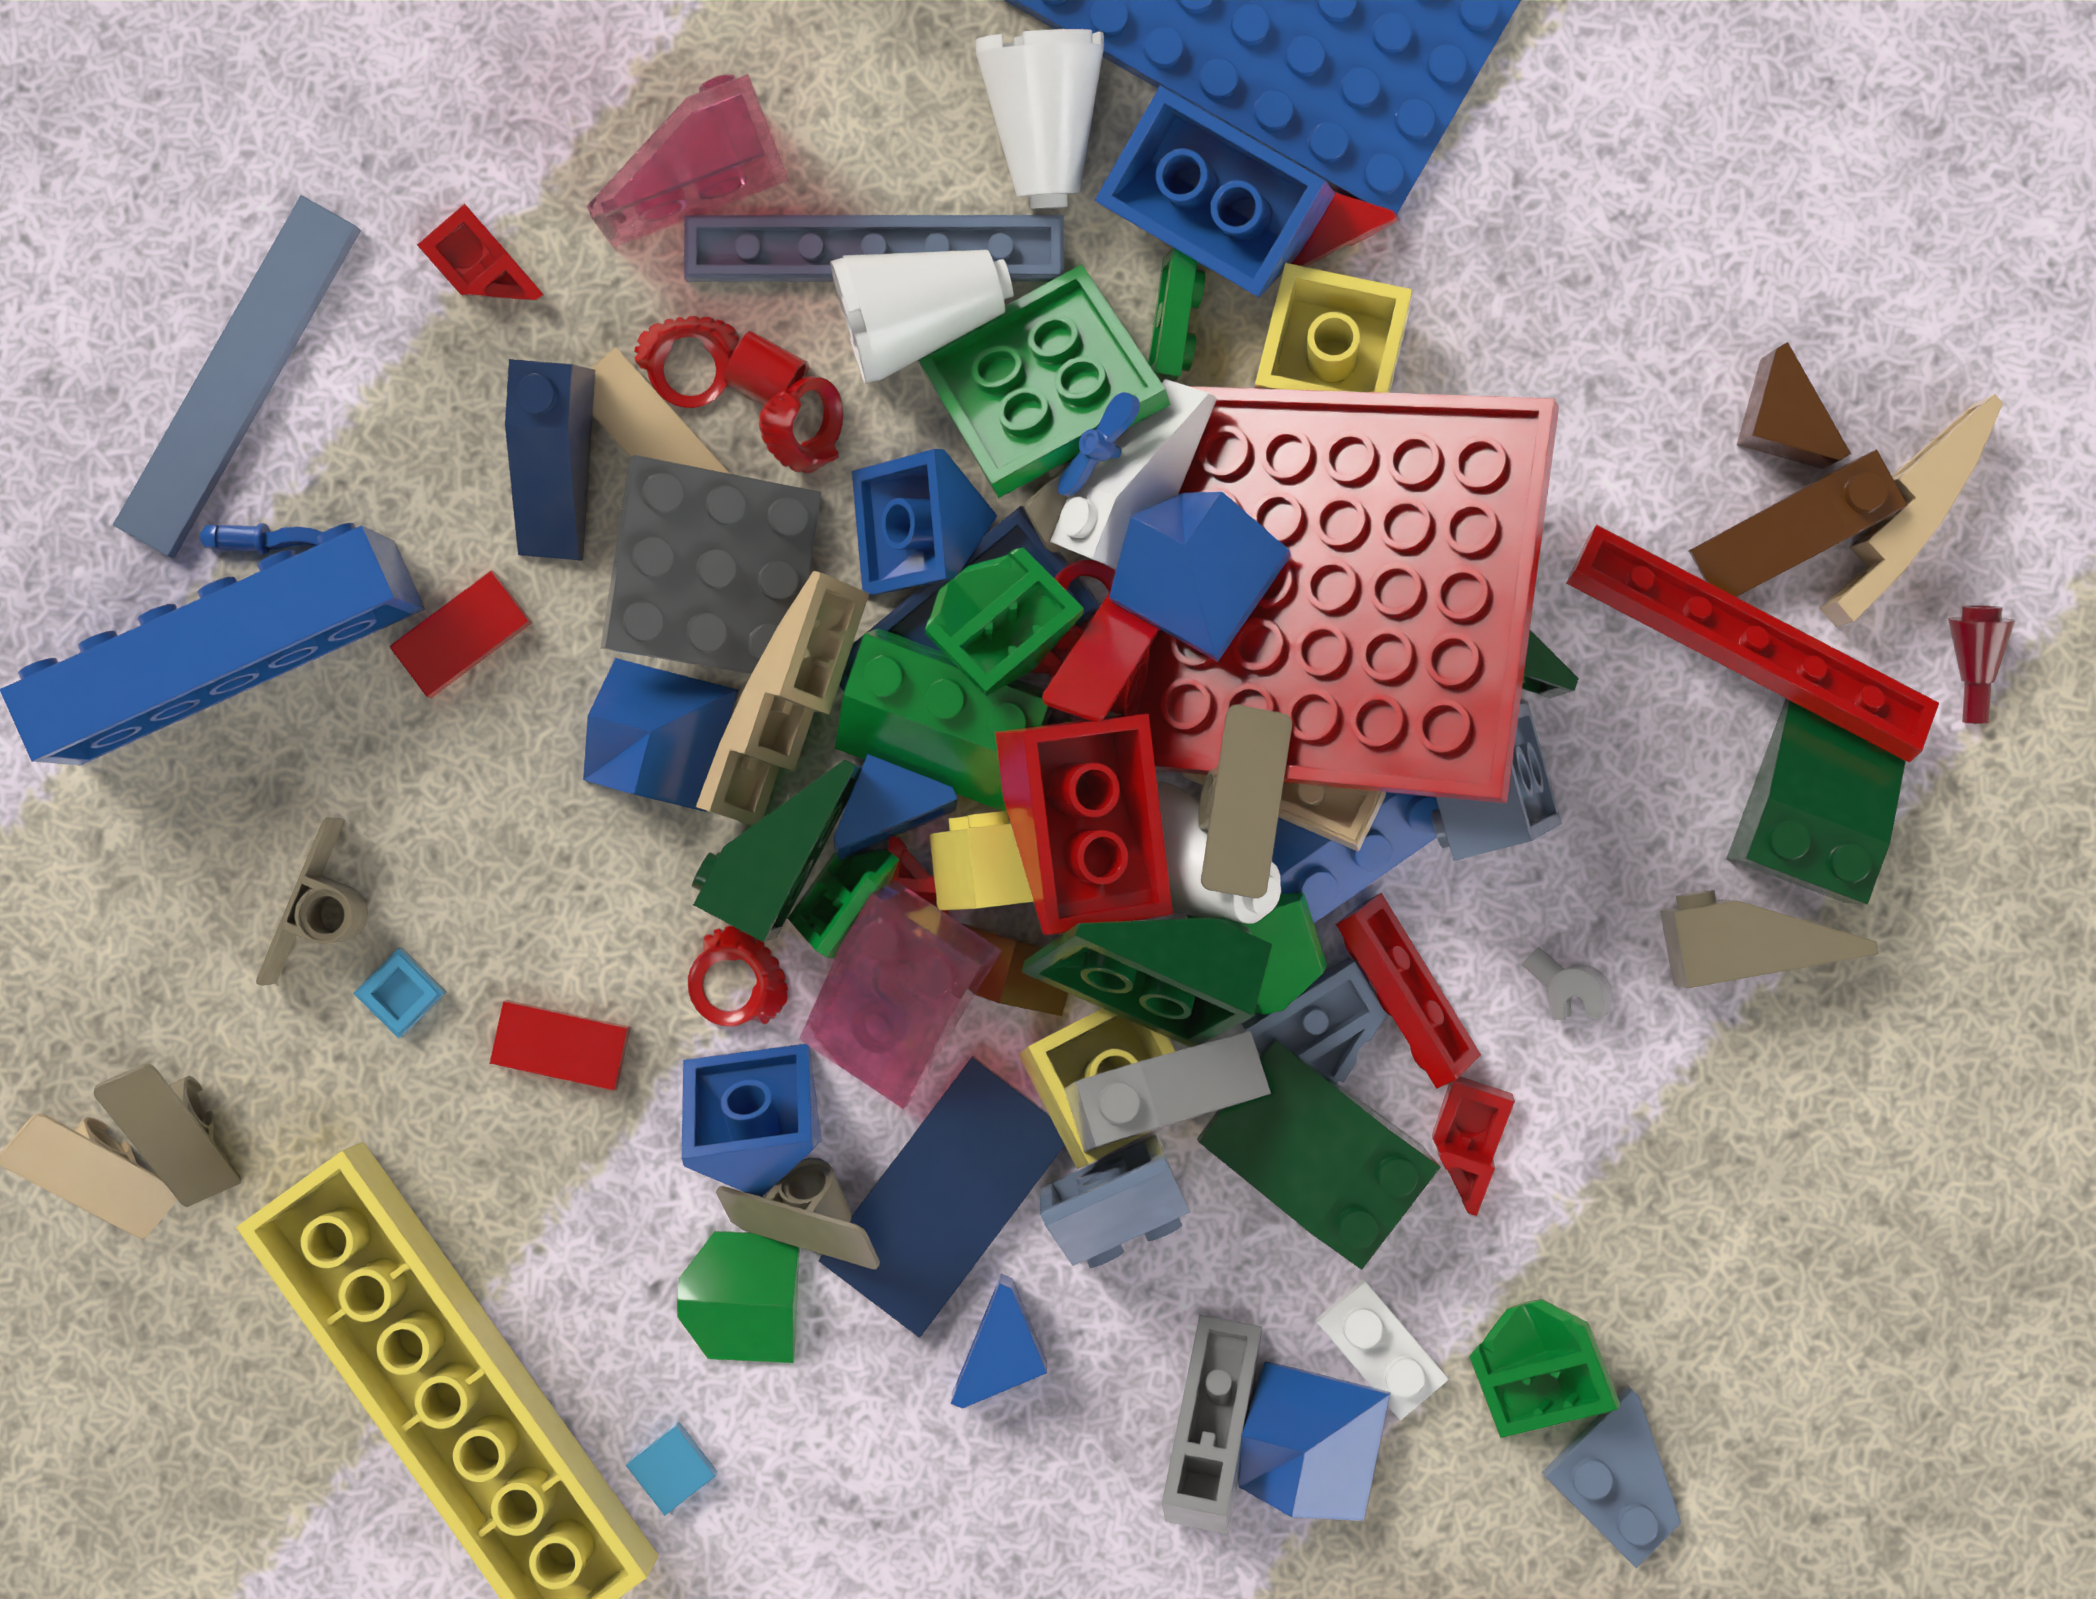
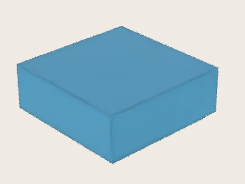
M398 948L353 994L397 1038H401L447 991L403 948Z
M680 1422L673 1425L626 1464V1467L664 1516L713 1479L718 1472Z

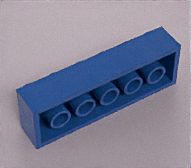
M354 523L335 526L318 535L319 545L296 555L295 550L275 553L257 564L260 572L240 581H237L235 577H226L213 581L197 591L200 597L198 600L178 609L176 604L156 607L138 617L140 626L120 635L116 631L96 634L78 644L80 653L61 662H58L57 658H47L20 669L18 675L21 680L1 688L0 692L31 762L81 766L426 610L395 541L362 525L357 528Z

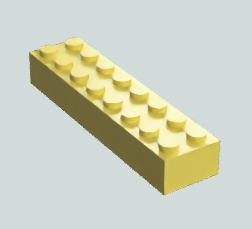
M364 1142L342 1150L236 1227L500 1599H619L648 1577L659 1557L658 1553Z

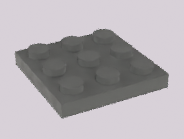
M638 455L631 456L629 458L600 649L752 674L778 625L808 580L821 492Z

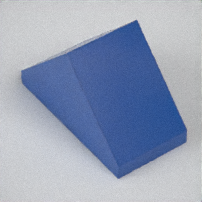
M867 754L833 837L834 850L838 859L842 860L887 841L889 837L899 836L956 811L958 798L953 787Z
M1000 1274L952 1392L950 1404L962 1409L1047 1374L1046 1357L1014 1280L1004 1274Z

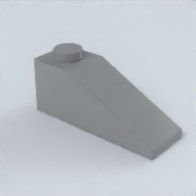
M1251 1031L1075 1081L1064 1089L1084 1152L1271 1094Z
M1199 1315L1162 1499L1165 1522L1229 1535L1239 1481L1241 1436L1251 1406L1262 1326Z

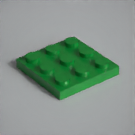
M1082 264L1005 306V313L918 360L922 371L998 499L1076 457L1080 453L1079 441L1082 434L1088 429H1097L1107 406L1117 394L1127 392L1138 397L1140 401L1138 415L1129 427L1171 405L1166 389Z

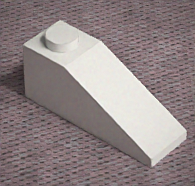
M1165 379L1162 385L1166 389L1171 405L1127 428L1115 440V445L1121 447L1122 450L1120 457L1117 459L1110 457L1106 461H1098L1083 487L1076 494L1067 498L1050 542L1117 569L1130 517L1178 495L1217 397Z

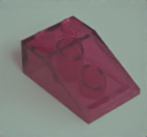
M725 74L704 82L699 87V93L686 97L587 205L590 216L613 248L683 222L684 215H701L789 181L749 75L746 74L736 78L735 75Z
M894 880L871 893L839 947L799 1039L902 1109H905L1002 950Z

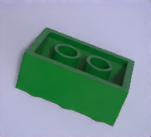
M877 628L864 633L843 694L835 749L864 760L867 754L951 786L955 794L1001 811H1007L1003 799L995 732L1045 726L1048 724L1053 708L1043 703L1042 696L1045 689L1018 679L985 696L942 651Z

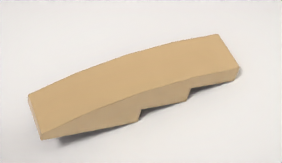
M1996 394L1974 403L1892 476L1908 506L1879 521L1849 547L1866 567L1819 608L1835 627L1854 622L1905 571L1943 522L1977 465L2002 408L2003 402Z
M812 572L778 625L744 688L719 743L696 807L752 826L764 817L779 769L795 771L814 711L830 714L870 593L824 573Z

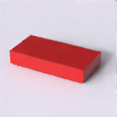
M489 571L389 647L425 696L433 698L533 622L497 574Z
M505 1000L502 1004L489 1064L614 1091L618 1087L631 1027Z

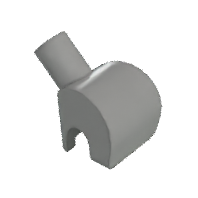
M1540 947L1535 949L1522 964L1524 968L1548 988L1547 998L1553 1020H1566V1017L1571 1016L1573 996L1583 1000L1588 1019L1603 1018L1608 1015L1611 1003L1610 984L1605 975L1596 968L1576 965L1564 969Z

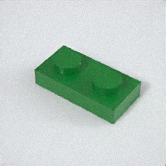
M1173 247L1164 256L1162 261L1148 364L1161 383L1165 379L1175 382L1181 377V371L1189 372L1191 369L1196 348V334L1187 332L1191 308H1199L1205 287V271L1197 270V261Z

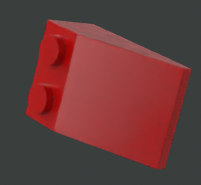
M1149 714L1105 717L1097 722L1082 720L995 732L1003 799L1043 934L1064 933L1078 923L1136 921L1172 915L1173 910Z

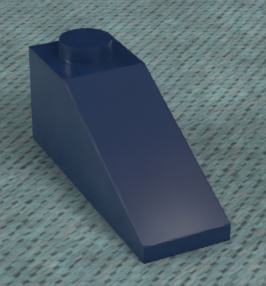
M509 359L505 432L518 555L583 561L596 371L594 369L574 364Z

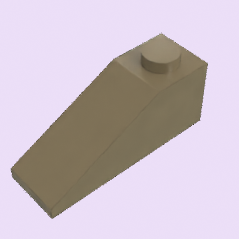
M1703 890L1677 895L1678 907L1660 910L1673 985L1679 987L1693 988L1879 954L1877 941L1738 900H1716L1715 890Z

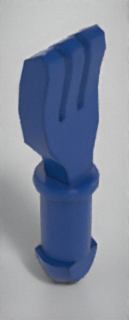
M260 523L257 526L205 525L200 532V541L204 548L257 551L259 554L264 555L270 549H282L297 545L317 546L319 545L317 537L323 532L298 526L280 528L271 532L266 523Z

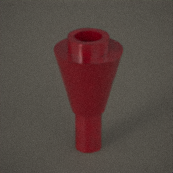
M1966 605L1962 606L1961 617L1948 618L1960 678L1964 682L1962 722L1989 723L1991 683L1996 680L2016 621L2002 618L2003 607Z

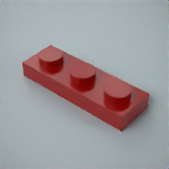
M1381 892L1357 906L1335 925L1343 936L1348 953L1354 960L1359 962L1377 991V997L1383 1010L1393 1017L1409 1043L1415 1062L1421 1069L1426 1071L1432 1083L1438 1089L1457 1080L1481 1056V1053Z

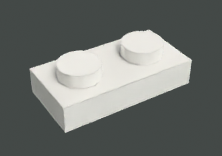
M1364 1279L1315 1319L1317 1324L1371 1387L1391 1392L1388 1407L1400 1421L1449 1380Z

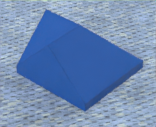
M931 449L852 471L862 590L870 593L869 596H876L952 580L961 572L981 542L982 537L997 518V514L944 449Z
M1224 492L1181 493L1130 517L1109 598L1115 605L1210 658L1219 661L1289 560L1291 553L1286 546Z
M615 658L587 716L583 780L633 795L707 812V810L698 808L696 805L719 743L731 719L738 689Z
M809 1043L683 1060L681 1159L684 1167L743 1192L763 1197L822 1141Z
M1265 1361L1241 1436L1239 1488L1290 1517L1364 1521L1391 1392Z

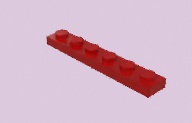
M1597 524L1587 537L1566 584L1909 763L1922 752L1939 702Z

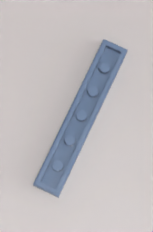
M300 195L114 521L113 526L168 557H176L360 234L361 230L356 225Z
M684 215V279L686 282H834L830 261L842 258L843 255L988 250L993 262L1004 259L1011 282H1050L1064 274V215Z

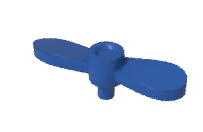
M1127 392L1117 394L1107 406L1097 429H1088L1082 434L1079 441L1080 453L1061 475L1058 483V493L1067 497L1073 496L1083 487L1098 461H1106L1110 457L1114 459L1120 457L1122 450L1121 447L1115 445V440L1137 417L1140 408L1138 397Z

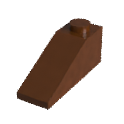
M1876 449L1690 549L1689 553L1706 582L1737 597L1858 534L1908 505Z

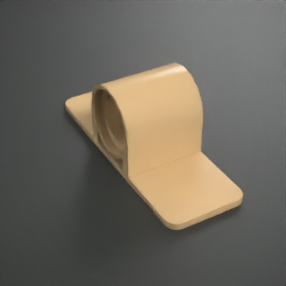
M35 1114L1 1151L0 1166L141 1239H145L178 1201L158 1175L137 1165L130 1145L126 1141L122 1145L117 1143L105 1132L108 1126L96 1118H84L77 1128L73 1130L47 1115Z

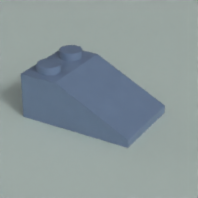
M1529 703L1520 704L1507 803L1436 797L1439 809L1432 810L1435 835L1442 848L1450 847L1453 861L1533 841L1562 824Z
M1156 1135L1042 1186L1040 1191L1041 1218L1072 1266L1085 1260L1089 1268L1103 1265L1124 1253L1121 1244L1142 1234H1145L1147 1241L1157 1240L1169 1235L1182 1227L1180 1217L1191 1213Z

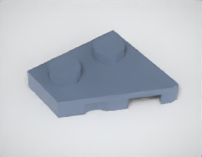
M1348 957L1318 977L1284 1011L1265 1015L1257 1014L1242 1023V1026L1246 1032L1251 1031L1259 1054L1264 1051L1274 1037L1336 1083L1339 1081L1344 1083L1357 1063L1359 1049L1364 1043L1371 1041L1387 1014L1356 963Z
M1627 1386L1617 1396L1621 1405L1619 1409L1599 1414L1542 1473L1637 1568L1681 1524V1520L1640 1397Z

